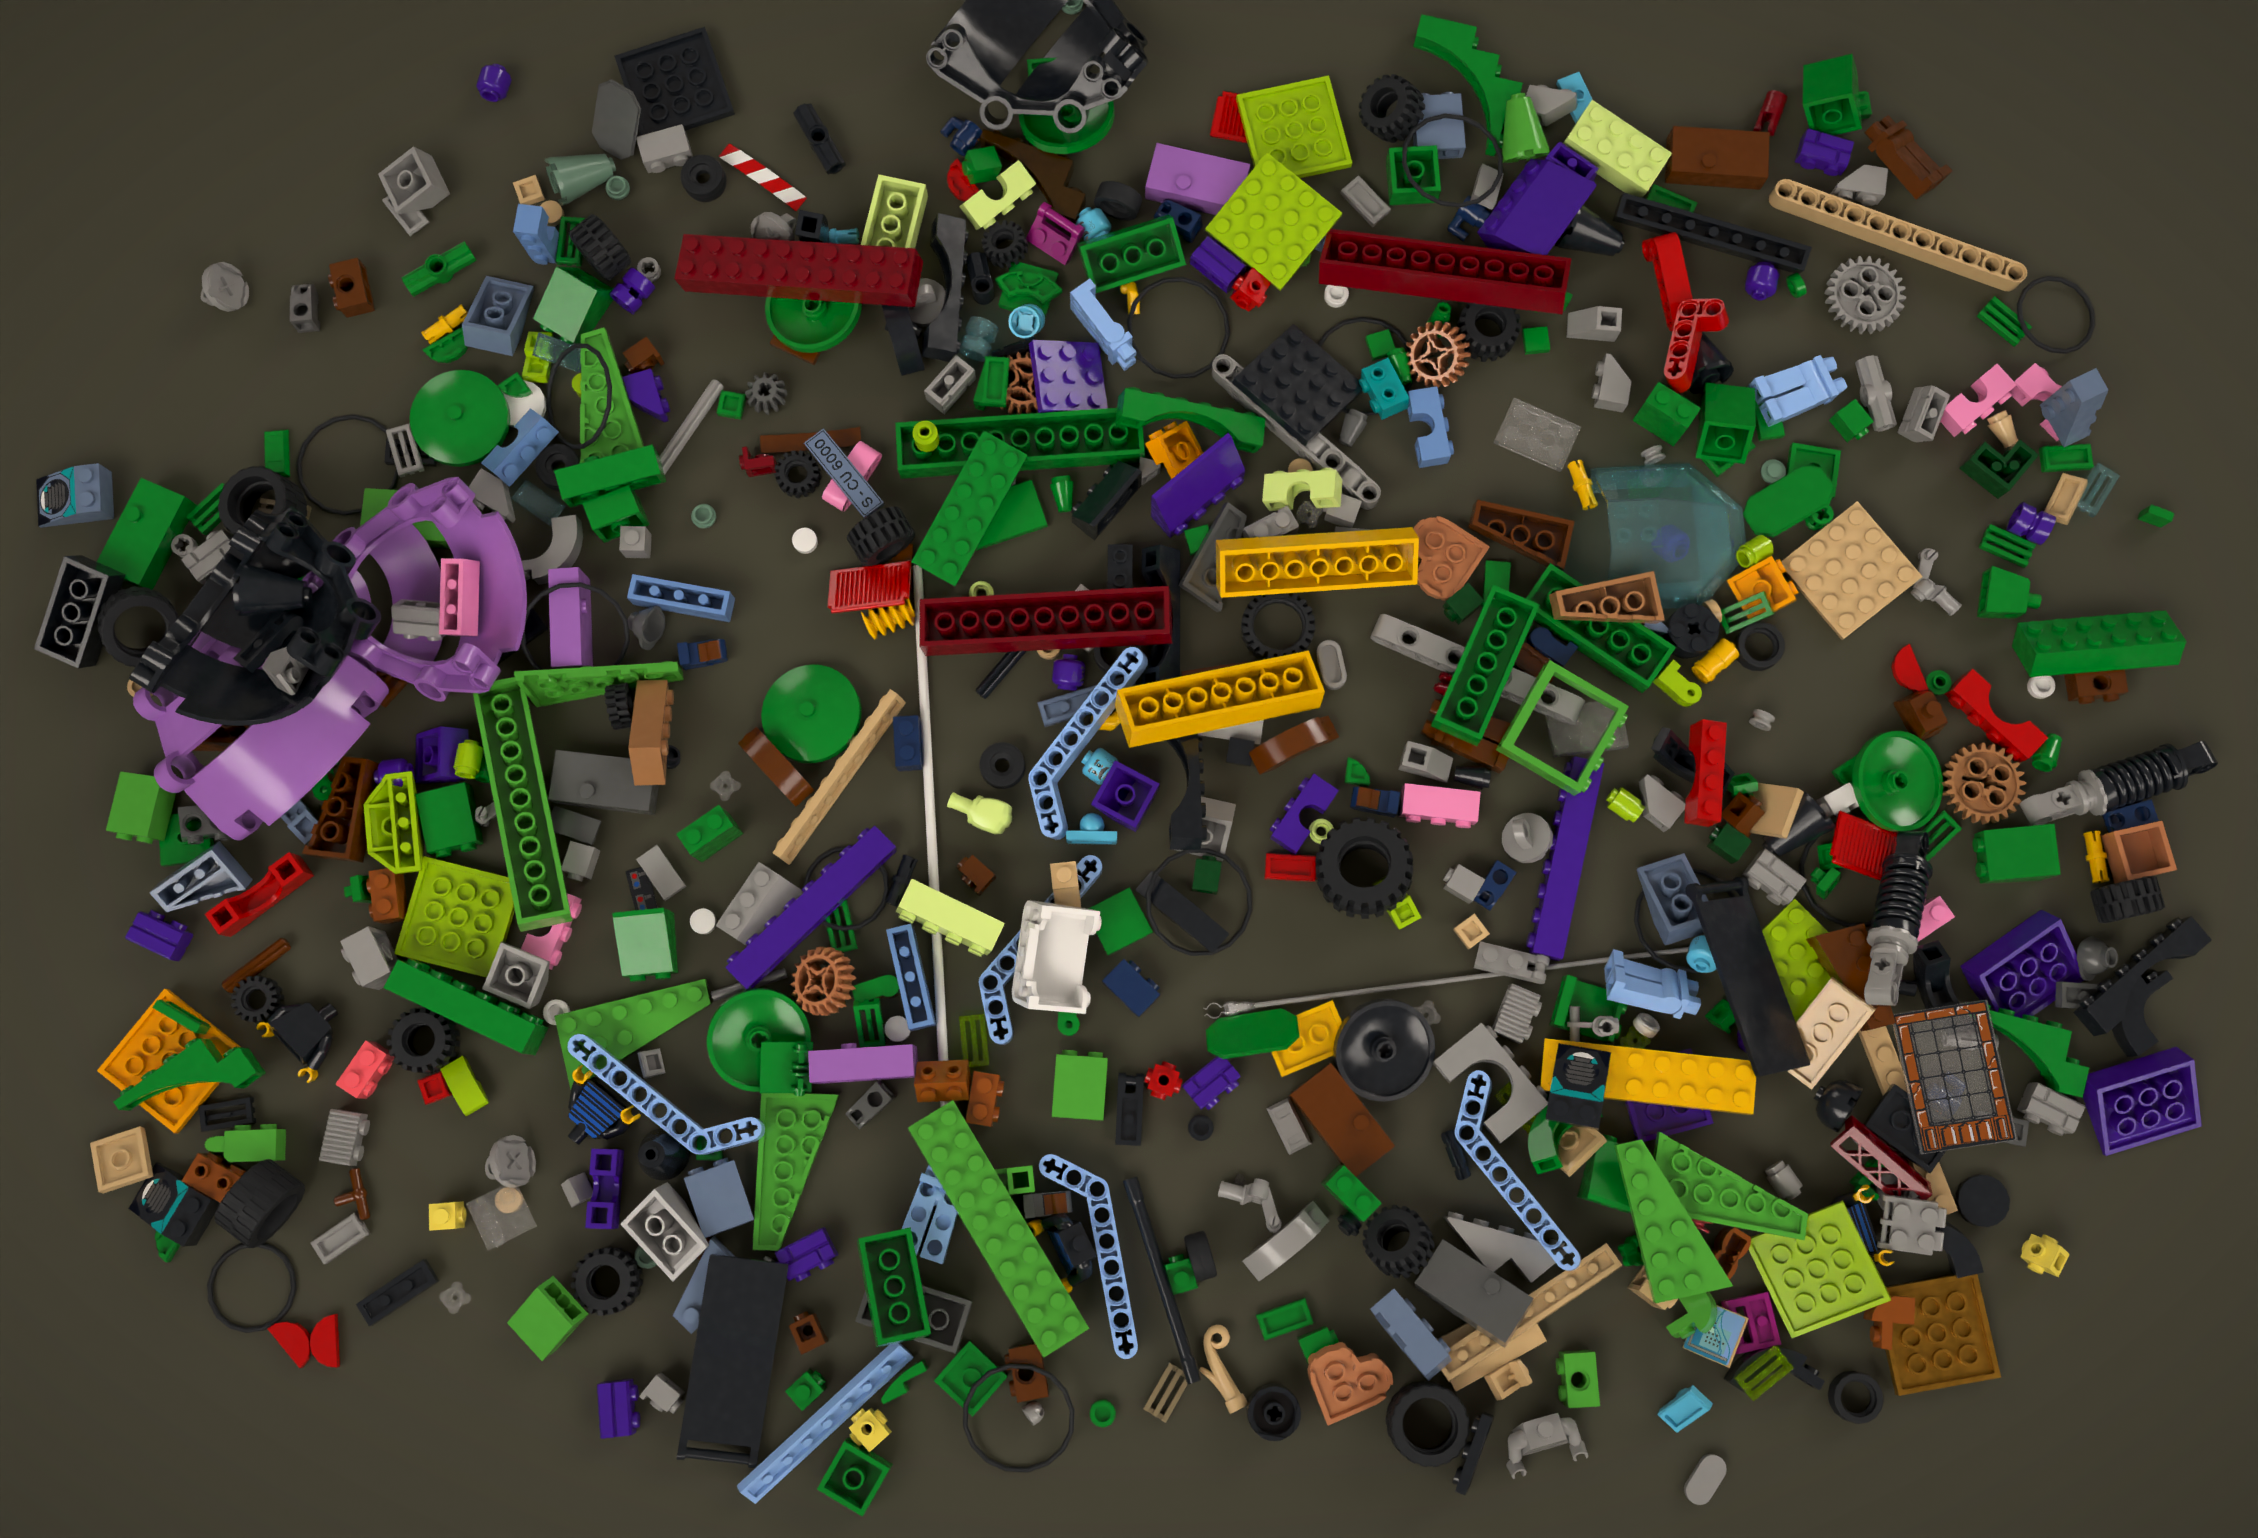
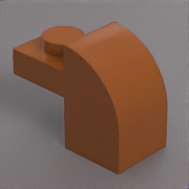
M1890 1295L1891 1301L1865 1310L1863 1319L1874 1321V1325L1870 1328V1340L1873 1342V1347L1892 1350L1893 1323L1914 1325L1915 1298Z

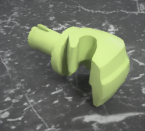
M953 792L947 804V807L967 814L968 823L992 834H1002L1012 822V807L998 799L984 798L978 795L976 799L971 800Z

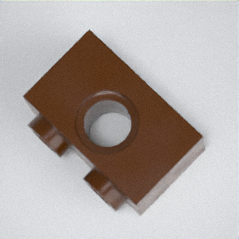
M358 257L329 264L331 274H328V280L335 291L336 296H333V303L336 310H340L346 318L375 311L366 267ZM354 285L350 291L346 292L349 286Z
M2125 669L2064 674L2068 701L2089 704L2095 702V699L2103 698V702L2120 700L2119 696L2128 693ZM2093 680L2099 683V690L2093 685Z
M1034 1342L1009 1347V1354H1004L1005 1364H1032L1045 1370L1043 1356ZM1007 1369L1012 1370L1013 1380L1009 1381L1011 1396H1016L1017 1403L1049 1397L1046 1376L1033 1371L1034 1375L1030 1379H1023L1019 1375V1369Z

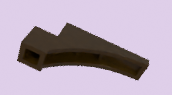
M983 129L980 136L981 148L994 146L997 155L1012 164L1019 160L1036 182V186L1044 195L1048 204L1051 205V209L1076 224V221L1079 219V213L1086 205L1085 193L1076 187H1067L1074 171L1073 160L1064 154L1056 155L1042 151L1026 144L1019 138H1008L999 131Z

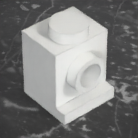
M1850 783L1816 800L1818 805L1824 810L1825 819L1834 814L1838 817L1839 811L1848 813L1852 809L1859 807Z

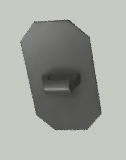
M612 79L598 86L592 133L601 149L622 160L634 155L641 106L633 91Z

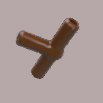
M354 1168L349 1171L353 1191L336 1196L334 1204L338 1207L356 1201L360 1220H366L370 1218L366 1199L367 1191L363 1186L360 1169Z

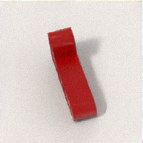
M1676 232L1653 237L1642 242V252L1647 262L1653 261L1665 320L1670 331H1673L1679 305L1685 300L1693 299L1680 239Z
M1716 298L1688 299L1683 301L1677 309L1664 367V375L1668 386L1676 393H1683L1691 386L1702 332L1721 331L1729 323V317L1722 300Z

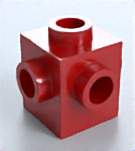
M1252 267L1243 277L1240 275L1232 285L1234 291L1230 298L1235 301L1238 307L1249 312L1255 306L1259 308L1267 298L1265 292L1271 282Z
M1162 1061L1161 1065L1155 1064L1154 1069L1149 1067L1144 1082L1149 1084L1147 1089L1152 1091L1151 1096L1165 1100L1166 1096L1172 1097L1173 1092L1179 1093L1183 1079L1178 1078L1180 1072L1175 1071L1177 1066ZM1165 1075L1168 1077L1169 1082L1167 1085L1159 1083L1160 1076Z

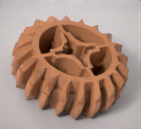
M1435 321L1434 325L1432 322H1427L1425 328L1423 326L1418 327V334L1412 333L1410 335L1414 342H1407L1406 344L1408 348H1411V351L1406 353L1408 357H1411V361L1407 364L1413 365V369L1410 372L1411 375L1418 373L1416 381L1421 382L1424 380L1425 386L1433 384L1437 388L1441 384L1444 387L1449 386L1450 381L1452 383L1457 382V375L1462 376L1465 373L1461 367L1469 366V363L1464 358L1470 357L1471 354L1465 352L1464 348H1468L1470 344L1462 343L1466 335L1460 334L1457 336L1459 328L1453 327L1451 329V323L1445 322L1444 325H1442L1441 321ZM1437 334L1448 339L1452 346H1444L1441 339H1438ZM1428 339V342H1426L1427 351L1425 352V354L1421 355L1422 347L1425 341ZM1438 351H1446V353L1441 354L1437 358H1429V356L1434 355ZM1454 354L1453 363L1451 367L1447 370L1446 367H1448V358L1450 355ZM1424 363H1431L1438 374L1429 371Z
M1018 352L1016 354L1017 359L1014 360L1009 355L1007 357L1010 359L1009 376L1013 373L1015 380L1009 384L1007 389L1006 407L1000 408L1002 410L1008 408L1009 415H1012L1015 411H1017V414H1022L1023 412L1031 414V411L1038 413L1037 400L1033 394L1035 389L1033 372L1024 373L1022 371H1032L1030 353L1027 352L1025 358H1022ZM1020 379L1022 383H1028V391L1026 388L1020 387ZM1023 397L1027 401H1019L1013 398Z
M816 947V950H808L807 955L800 956L802 963L794 964L797 972L791 974L795 977V981L790 985L795 987L792 995L798 997L796 1003L802 1006V1010L810 1012L812 1015L828 1016L831 1013H838L839 1008L846 1007L845 999H852L849 992L856 989L852 985V981L857 978L851 975L855 969L852 965H849L851 959L844 957L842 951L835 950L832 947ZM825 962H828L830 964L828 967H824L823 969L820 967V965ZM825 994V999L821 1001L817 999L819 995Z

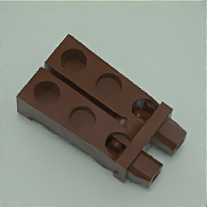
M1887 115L1880 122L1873 123L1865 131L1867 137L1872 141L1868 149L1871 152L1876 151L1878 157L1917 200L1936 188L1953 170L1947 164L1940 168L1914 141L1912 132L1905 129L1907 124L1903 120L1895 123Z
M1434 699L1429 713L1435 715L1442 700ZM1491 716L1482 740L1478 746H1475L1431 727L1432 722L1425 721L1420 734L1431 739L1432 745L1437 747L1439 745L1479 765H1486V768H1491L1492 771L1499 774L1505 769L1509 757L1498 752L1496 748L1508 729L1509 722Z

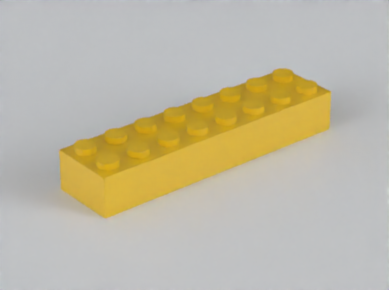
M1413 527L1216 540V587L1220 597L1223 598L1416 585L1418 581L1419 537Z
M1308 650L1118 689L1115 708L1128 746L1131 748L1320 708L1325 691Z
M1546 1038L1544 1040L1540 1087L1545 1092L1550 1093L1557 1049L1560 1043L1611 1052L1604 1099L1745 1115L1754 1114L1756 1076L1750 1060Z

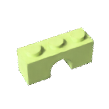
M1019 160L996 177L1003 188V194L999 200L988 198L981 189L959 206L976 230L982 226L986 230L996 222L994 218L1000 212L1005 215L1015 207L1013 204L1015 200L1020 197L1023 201L1033 193L1031 188L1036 185V182Z
M1322 468L1320 471L1300 469L1296 472L1275 471L1273 474H1264L1262 502L1269 511H1278L1285 506L1293 510L1295 497L1303 491H1310V499L1316 508L1341 507L1342 478L1336 469Z

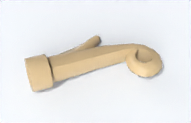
M1213 1325L1208 1328L1203 1340L1204 1352L1211 1371L1204 1367H1200L1199 1371L1220 1391L1226 1401L1225 1405L1231 1414L1247 1406L1248 1402L1244 1394L1240 1393L1216 1349L1224 1348L1229 1343V1332L1222 1325ZM1215 1333L1221 1334V1342L1213 1341Z

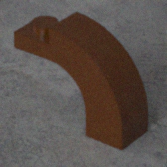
M1329 716L1316 717L1269 739L1250 751L1249 755L1261 775L1279 768L1304 752L1333 742L1339 736Z
M757 727L738 742L741 748L795 807L814 791L812 786Z

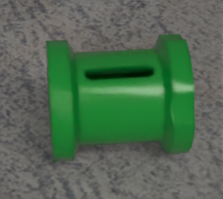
M1828 505L1823 508L1825 509L1824 511L1821 509L1804 519L1806 526L1813 531L1821 530L1833 519L1834 514L1831 506Z

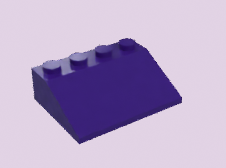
M1530 159L1477 233L1488 248L1547 255L1597 185L1595 182L1550 161Z
M1229 433L1152 495L1151 517L1169 538L1174 534L1177 536L1182 534L1188 528L1187 524L1191 520L1200 519L1207 512L1206 508L1212 503L1217 505L1226 496L1225 492L1230 488L1235 490L1244 482L1245 468Z
M2043 910L2032 915L1960 966L1969 986L1980 1001H1986L1987 1005H1991V1011L1998 1012L1999 1008L2015 1012L2014 1016L2022 1018L2023 1014L2034 1016L2056 1000V982L2081 983L2083 981L2079 972L2077 954L2062 920Z
M2178 1047L2095 1071L2087 1076L2083 1099L2102 1153L2105 1156L2202 1126L2195 1062L2193 1058Z

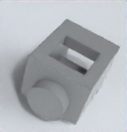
M659 1373L652 1379L639 1397L643 1400L649 1397L651 1399L650 1404L660 1412L663 1410L666 1412L670 1411L674 1414L684 1402L681 1397L685 1391L663 1373Z

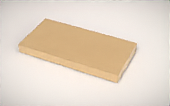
M1832 977L1796 1022L1810 1065L1788 1070V1072L1812 1090L1876 1009L1871 1005H1867L1865 1000Z
M1465 1323L1440 1338L1450 1348L1477 1329ZM1538 1324L1510 1341L1505 1348L1501 1347L1450 1381L1454 1391L1457 1392L1547 1340Z

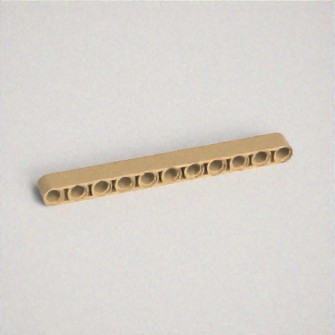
M1789 179L1780 180L1769 195V203L1778 210L2003 291L2014 290L2027 276V269L2020 262ZM1779 191L1785 193L1787 197L1780 195ZM1802 200H1806L1809 205L1804 204ZM1825 208L1830 209L1832 213H1828ZM1847 216L1852 217L1855 220V222L1849 220ZM1870 224L1875 225L1878 230L1873 229ZM1893 232L1897 233L1900 236V238H1897L1893 234ZM1916 241L1921 242L1923 246L1918 245ZM1939 249L1944 250L1946 255L1942 254ZM1962 257L1966 258L1969 263L1965 262ZM1986 266H1989L1992 271H1989ZM2009 274L2013 275L2015 280L2010 278Z

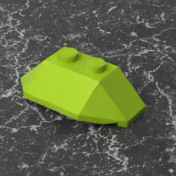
M412 771L385 774L379 785L363 804L368 854L394 874L422 871L423 837L415 796L417 790ZM402 779L403 786L393 785V780Z

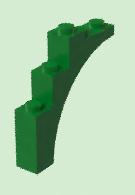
M1421 14L1413 47L1430 52L1445 60L1463 75L1472 86L1481 103L1486 119V129L1496 139L1499 148L1502 149L1503 134H1501L1505 123L1506 102L1511 100V95L1522 93L1523 83L1499 78L1502 65L1498 64L1500 55L1476 49L1479 37L1475 36L1477 27ZM1487 137L1485 155L1495 156L1496 151L1493 143Z

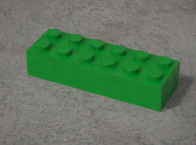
M983 430L911 562L956 586L1028 455Z
M1550 563L1526 597V599L1540 604L1534 621L1566 643L1571 641L1578 646V651L1643 693L1649 688L1676 647L1641 623L1554 620L1549 595L1555 591L1584 585Z
M1495 585L1492 586L1431 727L1478 746L1540 604Z
M2157 610L2152 612L2020 622L2017 624L2012 647L2029 677L2179 665L2187 641L2167 611Z
M408 958L407 962L397 960L383 988L523 1054L536 1055L549 1027L542 1024L543 1019L525 1012L519 1014L520 1008L501 1001L498 1004L497 997L478 990L475 993L476 988L474 986L457 980L452 982V976L433 969L429 971L431 966L410 958Z

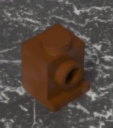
M647 336L623 352L627 360L624 362V365L631 374L647 369L653 370L657 363L661 366L665 364L661 355Z
M1739 792L1723 810L1721 817L1745 836L1749 837L1751 835L1749 831L1765 812L1760 808L1763 803L1753 795L1747 798Z
M973 854L969 859L964 857L956 866L963 874L960 879L970 888L975 885L974 891L979 896L996 879L995 874Z
M807 1310L793 1317L795 1323L790 1324L789 1328L801 1355L829 1341L816 1313L809 1315ZM807 1325L813 1328L812 1335L805 1333L804 1329Z

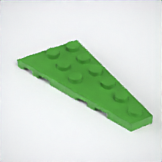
M603 327L581 334V344H589L598 350L609 368L612 383V401L604 430L594 443L581 449L580 463H584V459L588 457L599 456V458L644 447L607 329ZM581 348V444L594 436L602 423L607 405V383L604 368L597 356L587 348Z
M673 661L514 672L516 683L536 707L605 695L606 686L627 682L629 689L632 690L636 689L637 680H668V683L684 680L681 667L678 662Z
M702 979L555 1015L570 1090L574 1082L572 1076L574 1070L583 1065L568 1051V1041L571 1037L577 1034L589 1036L621 1061L684 1020L711 1005L707 980ZM583 1042L578 1043L580 1051L586 1052L589 1055L592 1053V1051H589L584 1046ZM600 1056L596 1061V1066L599 1070L607 1065V1058L605 1056ZM583 1065L581 1070L585 1075L589 1069ZM593 1073V1075L588 1080L596 1077L597 1075Z
M761 1093L760 1120L765 1126V1133L759 1139L753 1250L779 1251L781 1249L839 1095L805 1094L804 1096H795L794 1093Z
M1657 1132L1654 1160L1691 1219L1805 1240L1808 1220L1806 1212L1775 1197L1759 1186L1746 1181L1741 1176L1690 1150V1148L1672 1140L1665 1134Z
M1639 1139L1614 1145L1653 1303H1661L1732 1287L1733 1285L1643 1140Z

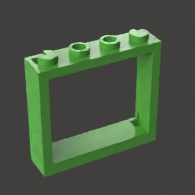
M1549 660L1543 665L1496 750L1575 796L1581 793V791L1585 792L1592 781L1589 777L1593 770L1597 771L1604 760L1601 755L1605 748L1609 749L1614 743L1616 736L1613 734L1617 727L1621 728L1628 717L1625 712L1629 706ZM1552 676L1614 711L1611 720L1576 781L1514 745Z

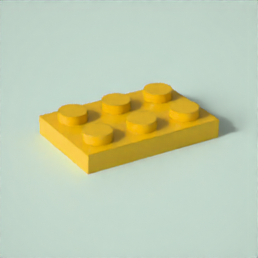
M1333 1000L1296 1015L1300 1037L1288 1049L1271 1052L1281 1077L1333 1056L1335 1037L1342 1023Z

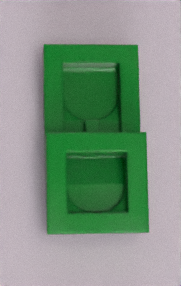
M925 1359L908 1368L891 1384L881 1398L883 1404L910 1390L906 1381L928 1370Z

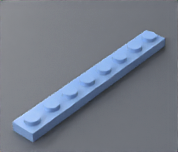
M900 1342L888 1345L737 1485L739 1492L756 1504L914 1357L910 1351Z

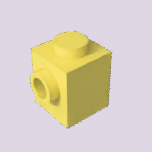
M464 1201L429 1204V1231L465 1228L467 1214Z

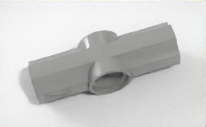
M1871 355L1857 360L1855 365L1861 383L1860 399L1862 404L1868 407L1870 417L1874 421L1872 423L1874 431L1880 432L1895 427L1897 422L1891 405L1892 388L1890 383L1884 380L1878 356Z

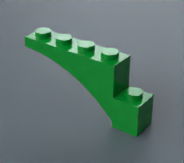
M1987 1005L1991 1027L2008 1037L2022 1049L2047 1084L2046 1087L2059 1093L2083 1098L2089 1067L2079 1065L2080 1060L2066 1057L2072 1031L2062 1029L2063 1024L2046 1020V1024L2038 1023L2039 1018L2023 1014L2022 1018L2015 1017V1012L1999 1008L1998 1012L1991 1011V1005Z
M195 1038L184 1046L185 1050L166 1058L163 1061L164 1065L159 1069H154L141 1077L142 1081L137 1085H131L122 1090L120 1097L113 1101L118 1110L130 1111L160 1093L196 1083L224 1082L232 1084L234 1088L245 1089L266 1072L249 1048L234 1047L228 1050L223 1055V1058L211 1039Z

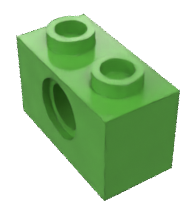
M1592 1350L1559 1351V1358H1556V1371L1558 1375L1561 1374L1562 1385L1558 1386L1560 1402H1563V1405L1567 1408L1600 1406L1595 1352ZM1575 1372H1580L1582 1374V1382L1577 1386H1573L1571 1377Z

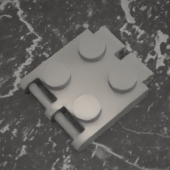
M1883 1194L1882 1200L1885 1201L1883 1218H1880L1882 1231L1881 1240L1877 1242L1878 1248L1932 1255L1933 1250L1942 1251L1944 1233L1936 1231L1935 1228H1945L1946 1208L1938 1207L1936 1201ZM1890 1202H1893L1892 1216L1889 1219ZM1890 1226L1889 1242H1886L1887 1228Z

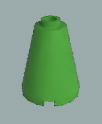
M1525 93L1511 95V100L1506 102L1502 145L1503 163H1514L1519 160H1530L1547 156L1550 153V148L1531 97H1526Z

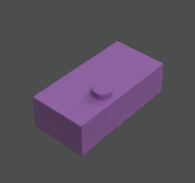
M1156 143L1145 186V199L1160 203L1167 199L1191 210L1217 215L1249 175L1250 164Z
M579 567L548 569L549 588L559 583L582 582L590 585V579ZM582 587L560 588L549 593L551 667L553 669L593 666L591 590Z
M856 1043L841 1044V1049L808 1051L809 1082L825 1084L915 1078L918 1062L917 1046L910 1044L857 1048Z

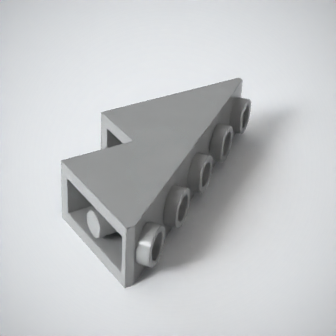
M1450 1211L1448 1216L1443 1217L1476 1260L1492 1272L1510 1260L1524 1279L1532 1283L1556 1263L1531 1233L1524 1232L1522 1237L1515 1235L1513 1228L1499 1225L1498 1230L1489 1228V1222L1476 1218H1474L1473 1223L1463 1221L1464 1215ZM1549 1239L1548 1245H1554L1558 1241ZM1563 1242L1559 1248L1553 1250V1253L1556 1255L1560 1251L1563 1256L1567 1253L1563 1249L1565 1243Z

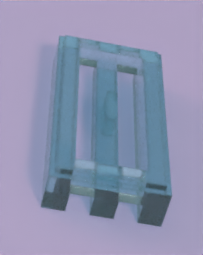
M2100 463L2096 464L2087 478L2088 484L2077 505L2080 507V510L2082 512L2087 511L2089 516L2094 517L2120 475ZM2099 471H2101L2102 474L2100 475L2096 484L2092 488L2085 502H2083L2082 499L2084 498L2091 484L2095 480ZM2106 477H2111L2094 506H2090Z

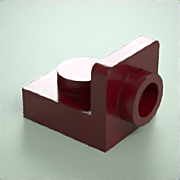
M747 446L742 447L743 455H739L741 469L746 470L749 477L776 473L774 468L777 463L773 455L760 454L751 459Z

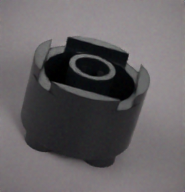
M1690 603L1680 607L1667 619L1664 625L1668 628V633L1663 636L1666 641L1676 647L1672 653L1673 655L1682 659L1696 658L1714 645L1719 635L1720 622L1708 608ZM1690 629L1693 631V635L1688 633Z
M1276 1383L1264 1384L1257 1387L1248 1399L1246 1407L1247 1418L1252 1429L1261 1438L1268 1441H1281L1294 1433L1298 1428L1301 1420V1409L1294 1394L1285 1386ZM1276 1406L1280 1414H1275L1274 1418H1271L1267 1410Z

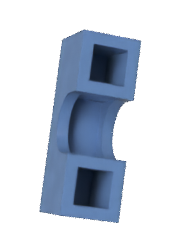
M518 204L513 229L514 234L535 263L546 265L548 262L556 263L559 232L556 227L547 226L549 216L541 206Z
M1437 386L1408 391L1407 394L1410 399L1407 410L1410 422L1423 421L1431 428V434L1417 437L1415 442L1419 468L1447 464L1451 455L1454 454L1452 441L1447 438L1446 432L1449 431V423L1447 417H1443L1442 413L1444 408L1443 395L1438 393Z
M531 408L514 426L518 430V435L514 442L504 448L497 445L481 462L509 487L559 433L548 421Z

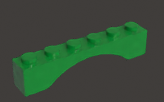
M1136 387L1125 388L1118 396L1115 421L1117 425L1140 429L1147 424L1160 420H1187L1212 430L1221 438L1229 433L1237 450L1256 453L1263 446L1266 418L1258 417L1255 413H1239L1228 407L1216 408L1205 402L1197 404L1188 402V399L1182 397H1165L1163 393L1159 392L1146 393Z

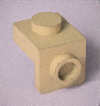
M1520 1359L1512 1360L1484 1377L1497 1401L1503 1400L1520 1387L1528 1386L1532 1383L1529 1371Z

